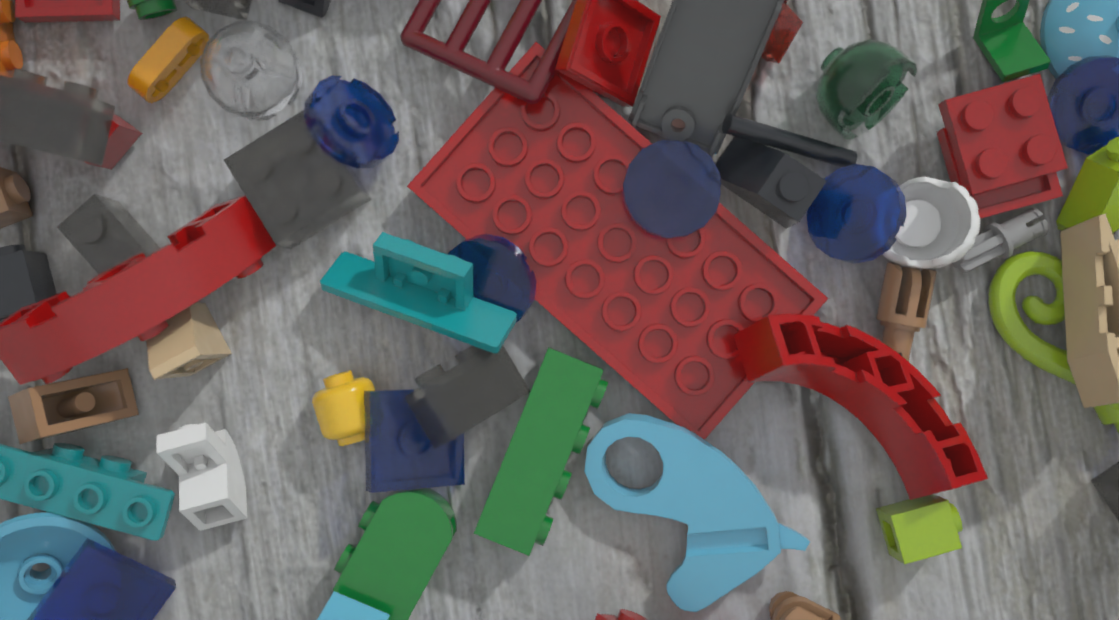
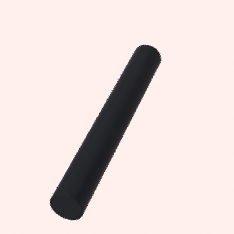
M728 114L722 124V131L725 134L846 169H852L857 162V152L733 114Z

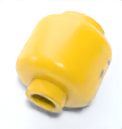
M351 370L324 378L325 388L317 391L312 398L314 411L324 438L337 440L339 446H345L374 436L376 434L374 427L382 422L383 413L372 381L366 377L354 378Z

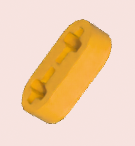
M182 17L174 21L133 67L128 76V86L148 103L159 101L171 91L205 51L209 43V34L189 17Z

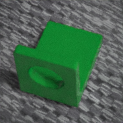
M982 0L973 39L1002 82L1036 73L1049 67L1051 60L1023 22L1030 0H1016L1014 7L1008 13L997 18H992V13L1000 4L1008 0Z

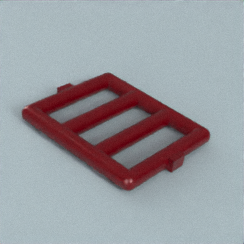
M441 0L418 1L400 35V40L404 46L529 104L540 102L557 71L555 67L576 0H572L529 81L505 71L543 0H520L487 62L464 52L492 0H469L446 43L424 34Z

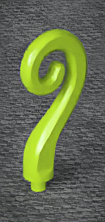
M1033 251L1018 253L1007 258L996 270L989 285L988 305L996 330L1009 347L1025 360L1048 373L1075 384L1067 361V350L1054 346L1031 332L1018 312L1015 298L1016 289L1024 278L1032 275L1045 276L1053 283L1056 289L1054 301L1051 304H1046L1038 296L1029 295L1022 300V309L1037 324L1056 325L1064 321L1062 260L1045 252ZM1119 403L1093 407L1103 425L1114 424L1119 433Z

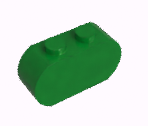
M415 485L394 490L380 504L375 501L370 503L358 525L365 532L357 547L348 544L334 568L341 576L334 586L333 592L335 591L389 614L388 620L409 619L457 531L455 514L448 501L441 494L430 488Z

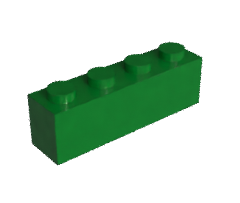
M548 347L473 534L528 556L534 543L541 546L544 545L554 519L547 516L546 513L553 497L562 500L572 474L564 470L571 452L581 453L590 427L582 423L589 406L598 409L608 385L607 381L600 379L604 371L602 368Z

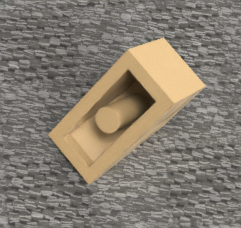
M196 302L167 319V328L158 335L146 340L149 371L154 380L188 377L232 354L206 303Z

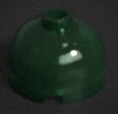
M871 39L853 43L845 49L842 47L836 48L825 58L821 65L823 73L819 78L816 92V100L820 112L828 124L843 139L852 140L858 137L852 130L859 127L863 122H865V127L870 130L889 114L903 98L909 88L902 81L906 77L907 72L915 77L917 73L916 63L893 45Z

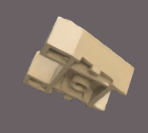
M1103 214L1060 231L1067 361L1084 408L1119 403V239L1115 240L1107 216Z

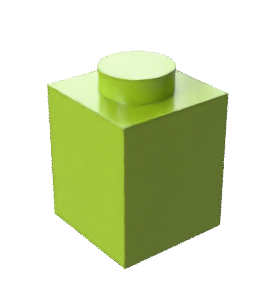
M932 494L876 508L888 553L904 565L962 549L958 532H961L963 529L962 521L958 510L952 503H949L948 499Z

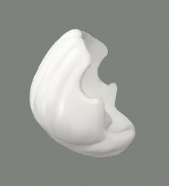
M917 177L904 182L894 191L880 195L870 208L867 224L873 244L889 261L903 267L930 269L941 268L957 262L973 247L979 233L980 216L975 199L969 195V192L963 186L956 182H948L930 177Z

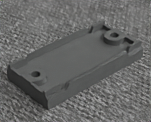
M673 0L628 121L632 123L631 125L634 128L637 126L676 143L708 153V156L713 157V154H718L726 136L722 131L723 121L728 114L736 115L784 0ZM681 119L685 123V127L677 128L672 125V121Z

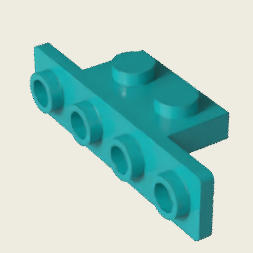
M384 232L380 234L373 244L374 261L349 252H342L320 280L323 291L491 353H498L516 323V313L514 311L473 297V263Z
M54 443L53 448L35 452L0 444V499L153 541L163 538L175 493L169 489L144 483L147 472L131 468L132 462L130 460L110 455H103L101 459L84 455L85 449L83 447L68 443Z

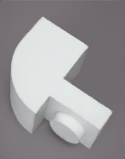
M205 422L201 424H187L175 431L156 435V453L179 475V512L198 530L202 531L247 519L245 479L237 449L226 429L214 432Z

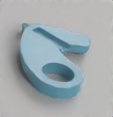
M627 413L605 422L587 447L584 472L594 494L607 505L618 511L659 516L687 524V547L683 562L674 569L666 584L668 595L675 605L684 611L698 612L756 575L781 553V549L806 551L810 543L809 539L801 533L778 523L775 514L756 485L731 459L685 427L648 415ZM626 437L641 438L651 443L660 453L663 462V473L660 479L653 485L642 489L627 488L617 483L610 475L606 465V451L608 447L616 440Z

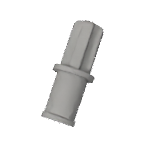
M1032 207L1002 224L991 223L985 227L983 233L977 235L973 247L967 254L952 264L962 273H968L998 257L1007 259L1013 255L1014 249L1047 235L1049 231L1048 222L1044 219L1037 224L1027 227L1033 223V220L1043 215L1041 211Z

